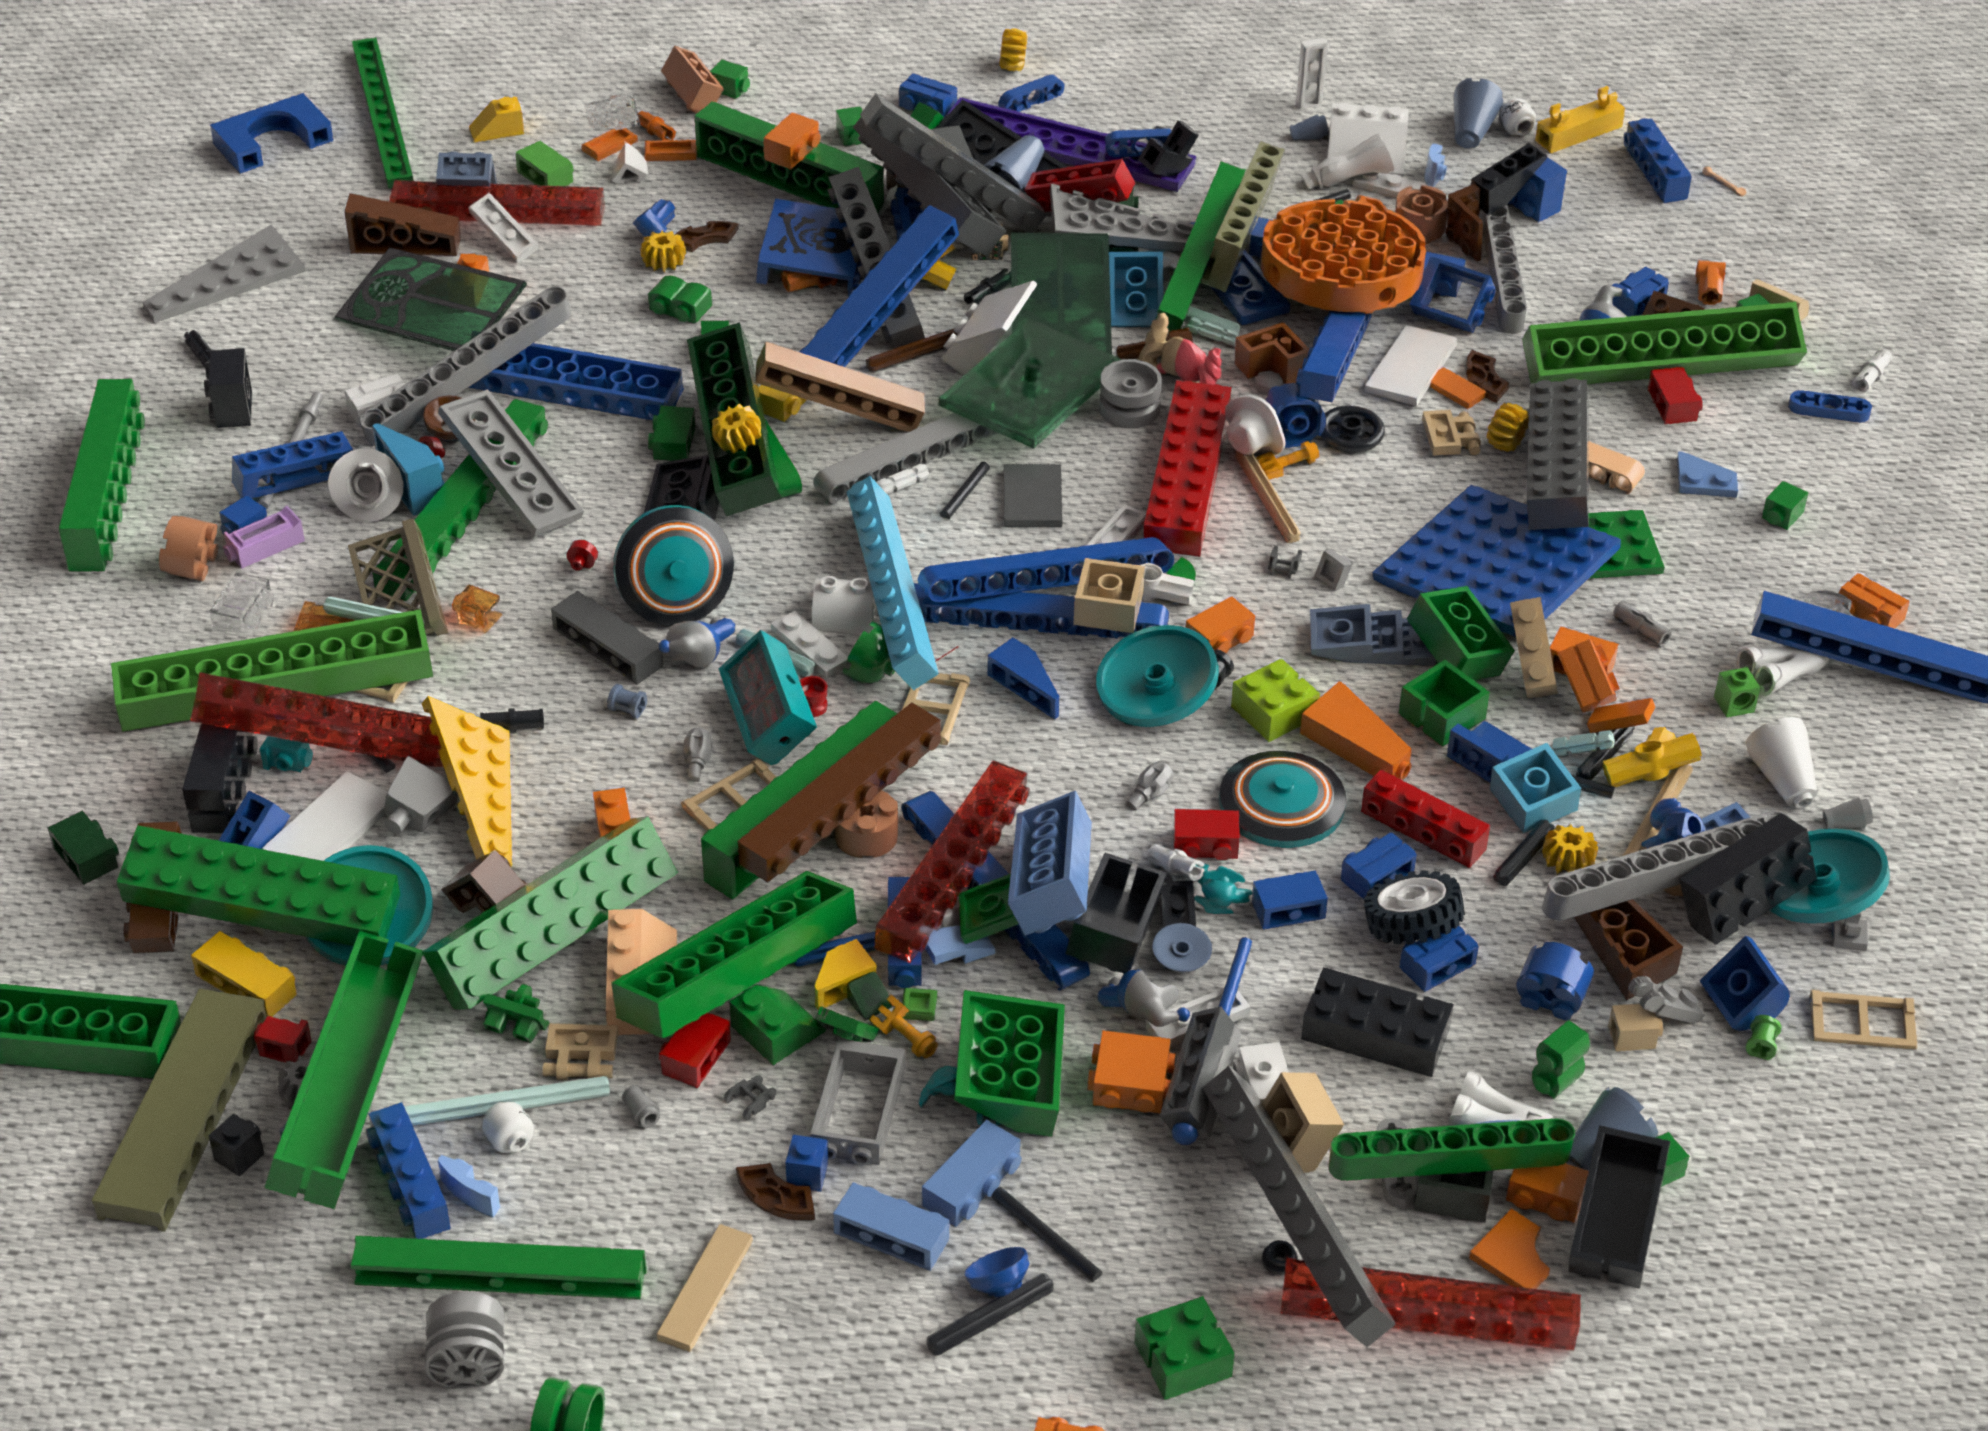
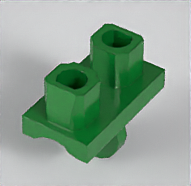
M522 984L517 992L507 990L505 999L487 993L483 1001L488 1009L483 1025L487 1030L503 1034L508 1020L517 1022L512 1032L514 1038L532 1043L539 1029L546 1030L550 1023L543 1018L544 1012L537 1009L540 999L532 997V987L526 984Z

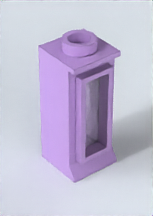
M286 505L280 512L230 534L224 532L226 545L223 546V550L227 559L230 562L235 561L242 569L304 542L302 522Z

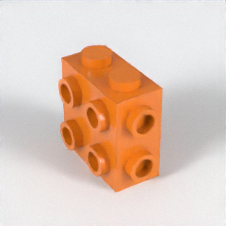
M1102 1030L1100 1044L1094 1043L1092 1052V1064H1096L1097 1067L1096 1070H1089L1087 1090L1093 1091V1105L1161 1113L1163 1100L1166 1098L1171 1079H1167V1073L1173 1074L1175 1069L1176 1053H1170L1171 1039Z

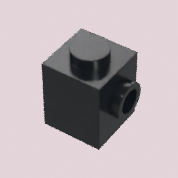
M233 1113L208 1135L214 1161L240 1177L264 1155L261 1141L262 1133L259 1127L253 1121H245Z

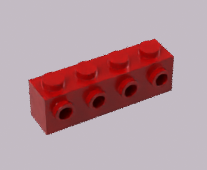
M1123 159L1034 172L1024 191L1029 197L1040 203L1045 212H1051L1049 193L1051 184L1060 186L1059 191L1073 194L1074 190L1082 192L1083 197L1095 201L1103 198L1119 203L1128 200L1135 181Z
M1380 770L1364 787L1362 813L1456 862L1471 868L1487 850L1491 825L1383 770Z

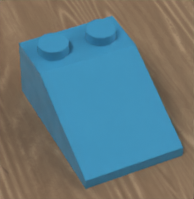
M1109 252L1111 327H1150L1152 321L1156 319L1157 311L1163 299V252Z
M381 424L372 425L376 450L390 457L401 472L404 481L401 500L413 516L420 514L445 483L441 472H444V465L440 456H435L425 444Z

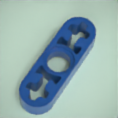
M1053 74L1044 76L1004 92L998 101V106L1018 112L1031 108V105L1041 104L1061 96L1065 87L1064 82ZM1035 90L1034 96L1028 100L1029 94Z
M1172 129L1112 131L1104 139L1106 152L1112 157H1139L1145 147H1137L1135 143L1138 140L1147 139L1149 141L1150 138L1165 142ZM1128 140H1130L1131 147L1127 146ZM1116 141H1120L1117 147H1113Z
M1805 390L1792 392L1788 403L1789 409L1799 415L1858 423L1869 420L1872 411L1871 403L1862 398ZM1825 405H1830V406L1835 407L1836 409H1830V408H1826V407H1824V406H1825Z

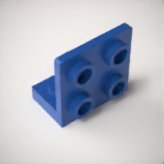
M1484 721L1473 731L1460 724L1455 725L1450 730L1447 757L1491 783L1493 766L1532 750V748Z

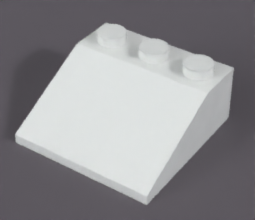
M1332 103L1328 158L1343 155L1370 137L1379 134L1389 150L1395 168L1394 171L1388 174L1404 176L1409 109Z
M1030 281L987 295L978 305L973 302L965 313L968 319L966 320L963 317L954 329L957 336L952 333L943 347L947 350L941 359L963 376L969 377L1007 331L1037 283Z

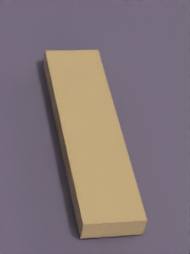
M719 1224L657 1332V1341L689 1352L692 1351L753 1242L751 1234Z

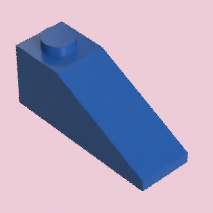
M1012 637L988 654L987 675L1054 720L1059 717L1060 696L1034 650Z
M249 790L218 841L262 849L282 831L291 815L273 802Z

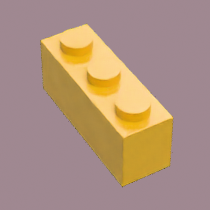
M221 931L217 932L191 954L197 977L224 993L264 999L266 1017H273L297 996L295 977L288 968L284 966L279 967L269 961L263 953L254 952L246 947L238 938H231Z

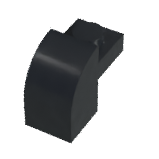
M1177 120L1166 141L1163 142L1150 138L1138 160L1152 173L1165 177L1177 175L1192 162L1193 159L1188 153L1199 134L1185 122Z

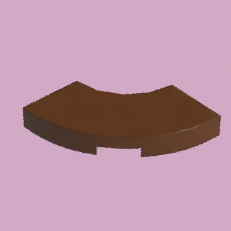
M729 221L706 222V226L693 229L692 226L680 230L675 235H681L686 251L694 252L698 247L709 243L728 244L739 230V224Z
M1471 350L1466 361V377L1471 383L1486 390L1485 398L1497 403L1509 389L1510 383L1500 378L1495 372V358Z
M771 1163L736 1167V1175L741 1189L756 1206L772 1215L785 1219L815 1220L810 1186H796L783 1181L774 1172Z

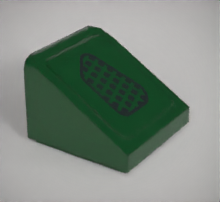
M875 971L847 984V1000L864 1020L871 1018L872 1015L880 1014L881 1012L877 1009L881 1005L887 1009L893 1007L887 1001L889 995Z

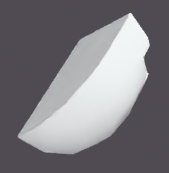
M626 142L613 167L612 182L616 184L625 183L624 180H637V182H640L648 173L646 160L634 147Z

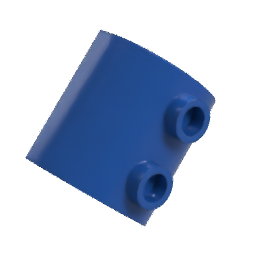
M1746 935L1699 980L1732 1029L1738 1031L1751 1029V1021L1758 1015H1769L1772 1018H1776L1784 1010L1790 998V991L1755 941Z

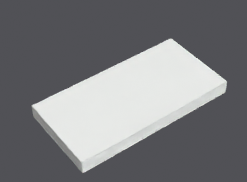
M1406 325L1365 384V393L1417 406L1430 387L1431 380L1437 371L1444 366L1457 346V337Z
M346 771L262 849L323 861L339 851L348 849L386 814L384 805L387 791Z

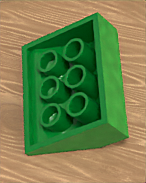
M964 990L954 1101L1017 1132L1052 1137L1060 1104L1065 1004Z

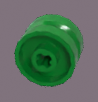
M553 1377L547 1378L539 1391L535 1403L530 1431H602L605 1411L604 1389L601 1386L582 1383L573 1391V1387L568 1380Z

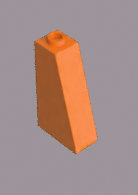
M1337 682L1302 713L1300 734L1373 776L1380 770L1401 780L1408 776L1412 768L1410 763L1412 749L1344 683Z

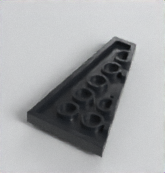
M963 99L936 127L943 128L959 125L973 159L982 165L1022 138ZM1044 152L1036 172L1066 168L1068 166Z

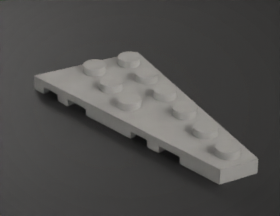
M1051 184L1050 187L1054 237H1108V244L1118 247L1131 246L1175 252L1184 250L1194 226L1182 221L1176 224L1163 220L1164 216L1155 213L1153 218L1139 214L1140 209L1103 198L1095 201L1083 197V193L1074 190L1073 194L1059 191L1060 186ZM1080 241L1090 244H1102V241Z
M271 224L145 300L143 307L152 321L156 323L305 272V265Z

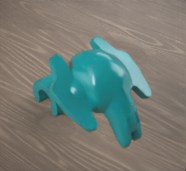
M1207 864L1199 867L1205 869L1202 874L1203 876L1197 880L1202 886L1204 897L1196 895L1194 900L1202 905L1207 913L1234 914V911L1228 908L1229 905L1232 903L1250 902L1249 896L1253 894L1252 891L1237 888L1235 885L1236 882H1245L1244 876L1223 866H1219L1216 870L1208 871L1209 865Z
M946 1065L938 1068L932 1074L920 1093L919 1106L921 1109L932 1095L934 1096L939 1093L954 1095L957 1067ZM977 1112L976 1120L979 1126L984 1123V1115Z

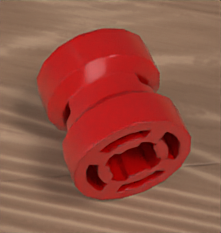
M808 676L800 679L813 717L823 715L828 707L826 699L828 685L826 681L817 676Z

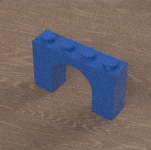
M304 93L210 124L214 146L240 174L264 166L261 147L254 140V138L263 133L277 130L292 132L310 149L333 141L331 121Z

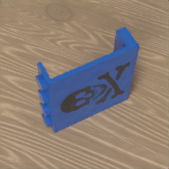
M775 199L758 259L756 283L767 285L771 268L848 280L847 291L849 296L853 289L860 285L861 277L857 267L862 265L860 261L855 263L850 247H853L854 244L853 242L847 243L842 229L846 227L845 222L840 224L835 208Z

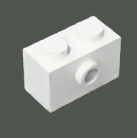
M1280 1042L1239 1047L1238 1062L1233 1063V1070L1252 1086L1262 1103L1281 1072H1289Z

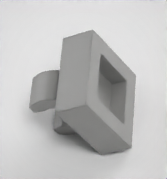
M1332 549L1324 550L1314 576L1334 591H1337L1344 587L1354 562L1345 555L1340 556Z
M1861 913L1832 922L1833 947L1861 951L1867 950V920H1860Z

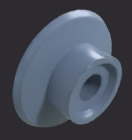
M1185 923L1171 924L1162 928L1155 935L1152 944L1157 960L1166 968L1177 972H1190L1199 969L1208 962L1212 954V944L1207 934L1198 927Z

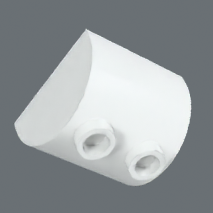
M834 576L816 578L812 601L813 627L818 631L863 633V631L870 633L873 627L869 624L874 621L876 603L870 581L860 577L852 580L837 579Z

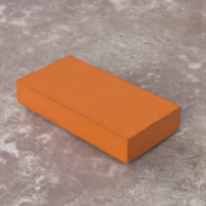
M620 125L582 144V151L595 160L600 161L620 151L625 142L629 145L638 142V136Z
M696 140L645 141L646 161H686L697 159Z
M1445 367L1439 369L1431 380L1430 388L1466 409H1470L1486 396V390Z
M1652 698L1596 707L1587 722L1590 733H1597L1647 724L1655 709V704Z

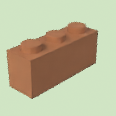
M674 45L661 72L667 78V83L677 91V96L685 101L686 107L690 111L698 113L712 101L717 102L724 88L695 52Z

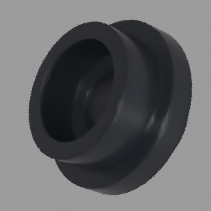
M1276 1240L1264 1249L1262 1264L1272 1274L1286 1275L1296 1269L1298 1254L1289 1242ZM1276 1257H1282V1258H1284L1285 1260L1280 1261V1260H1276V1259H1274V1258H1276Z

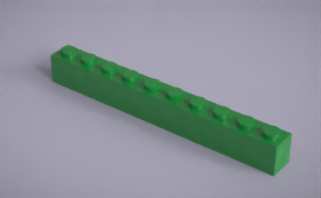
M513 399L505 409V412L534 447L537 438L543 436L548 428L545 408ZM488 439L493 444H501L499 441ZM470 454L467 455L415 519L422 533L432 574L439 560L449 554L451 545L457 538L461 539L467 525L478 518L480 509L485 503L489 504L496 491V487ZM507 459L504 460L506 463L510 465H517L516 462H512ZM402 538L398 539L389 550L390 552L398 553L403 545ZM384 556L376 567L386 571L393 559ZM400 562L392 575L404 579L410 567ZM372 572L375 588L382 576ZM388 580L381 592L393 597L400 584ZM406 588L400 600L407 601L416 591Z

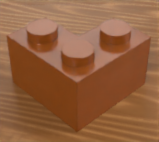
M1282 322L1236 337L1234 364L1248 379L1257 376L1259 372L1270 370L1280 374L1284 384L1296 383L1299 368L1302 369L1304 358L1308 356L1309 347Z

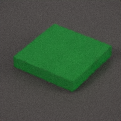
M1011 873L958 894L960 932L965 944L1019 924L1008 904Z

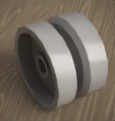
M1123 359L1106 366L1100 376L1101 393L1099 409L1102 417L1112 425L1123 428H1139L1155 421L1160 414L1161 373L1148 362L1136 359Z

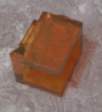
M470 584L460 594L456 595L452 603V609L457 612L459 623L475 629L481 628L485 634L502 616L500 612L491 611L500 601V595Z

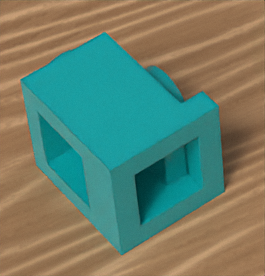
M272 728L259 748L263 769L270 770L274 766L281 771L292 770L302 772L304 767L310 766L313 759V751L310 749L308 735L278 728Z

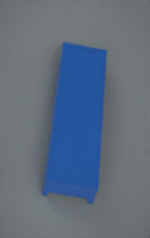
M473 333L472 339L479 335V333ZM537 343L531 344L468 387L483 391L488 389L490 392L652 421L654 415H659L660 406H676L684 391L682 369Z

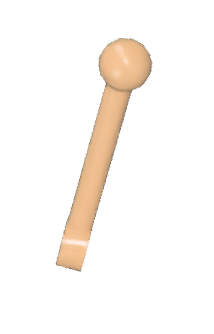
M1706 166L1703 168V175L1714 178L1735 191L1739 196L1746 195V189L1734 186L1712 172L1711 167Z

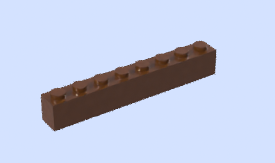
M911 702L738 840L739 864L767 883L778 874L785 872L788 866L796 859L806 855L812 846L822 838L828 837L833 829L844 820L850 819L855 811L865 803L871 802L876 794L887 785L893 784L897 777L908 768L914 767L925 754L936 749L941 742V719Z

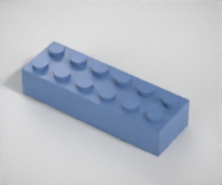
M1076 790L1017 814L1008 904L1025 936L1034 932H1045L1056 923L1064 920L1073 921L1084 912H1087L1092 822Z

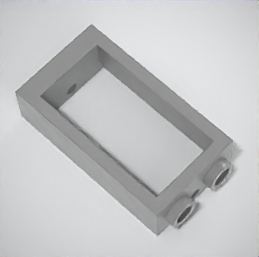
M838 1039L810 1133V1137L828 1140V1160L840 1158L852 1160L858 1165H868L870 1163L880 1165L906 1070V1049ZM844 1070L891 1078L874 1140L826 1132Z

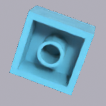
M1548 743L1492 767L1490 790L1523 833L1533 830L1541 820L1546 819L1550 823L1578 810L1581 787Z

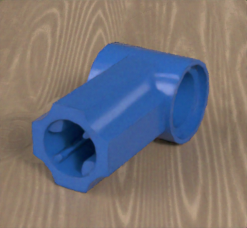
M660 199L633 221V224L644 237L650 236L651 232H665L668 229L666 226L675 217L676 207L670 200Z

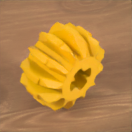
M1015 28L1004 30L999 60L1001 69L1014 72L1021 71L1024 68L1028 38L1026 31Z
M663 231L660 233L651 232L650 236L644 237L640 253L645 267L652 266L653 271L662 268L665 273L668 267L675 270L676 265H683L686 246H684L681 235H674L673 231L668 233Z
M1503 403L1491 418L1486 434L1488 443L1500 451H1514L1517 445L1521 444L1529 428L1528 411L1517 404Z
M738 404L735 408L728 406L727 411L718 412V418L712 420L713 428L711 430L713 438L723 451L731 450L733 454L738 449L745 451L747 446H754L755 439L761 437V421L750 406L742 407L741 404Z
M1569 823L1565 828L1557 824L1556 828L1549 830L1545 836L1542 848L1543 858H1546L1547 867L1556 866L1557 874L1563 870H1567L1568 873L1595 864L1598 842L1594 840L1592 832L1584 831L1583 826L1574 828Z

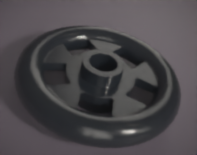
M1346 405L1335 407L1325 412L1326 425L1320 437L1332 448L1345 452H1363L1376 447L1384 438L1385 426L1383 421L1369 409ZM1367 421V422H1369L1372 426L1365 427V425L1363 424V422ZM1329 425H1338L1337 430L1329 429ZM1364 435L1369 436L1367 439H1361Z

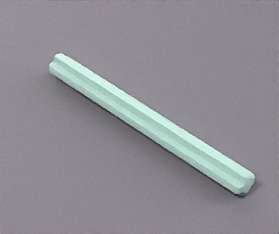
M601 1076L405 1106L412 1125L417 1126L486 1115L491 1106L500 1102H515L523 1109L605 1097L610 1094L608 1078Z

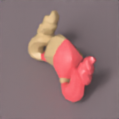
M1165 313L1159 314L1158 318L1151 323V330L1146 334L1145 346L1141 350L1138 360L1153 365L1161 374L1169 373L1179 376L1182 381L1216 384V381L1221 378V350L1213 348L1206 357V354L1188 339L1173 337L1166 342L1165 338L1168 334L1167 326L1169 324L1168 317ZM1161 356V362L1158 364L1157 358Z

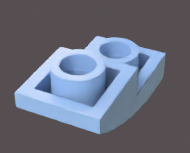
M1434 143L1429 149L1424 175L1426 184L1434 187L1440 180L1444 179L1447 166L1444 165L1445 156L1441 155L1443 146Z
M960 926L944 927L921 933V942L935 965L961 957L966 964L995 954V948L988 936L965 944L961 938Z
M440 1155L438 1165L441 1181L450 1192L471 1208L494 1217L500 1208L497 1187L485 1180L478 1181L474 1179L473 1166L464 1160Z

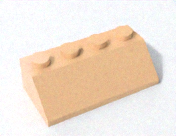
M643 909L608 910L605 1012L607 1025H617L618 1035L651 1033L616 1018L611 982L677 945V930Z

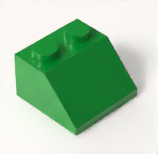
M754 985L729 1001L731 1027L772 1065L780 1062L826 1032V1028L784 990Z

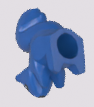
M1666 798L1658 802L1650 814V823L1653 828L1659 830L1658 835L1643 841L1641 845L1645 848H1651L1704 832L1705 826L1696 813L1681 807V803L1677 799Z

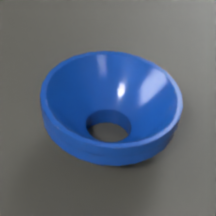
M1009 1247L979 1258L968 1266L964 1275L971 1288L997 1298L1008 1295L1011 1291L1021 1287L1030 1262L1025 1248Z

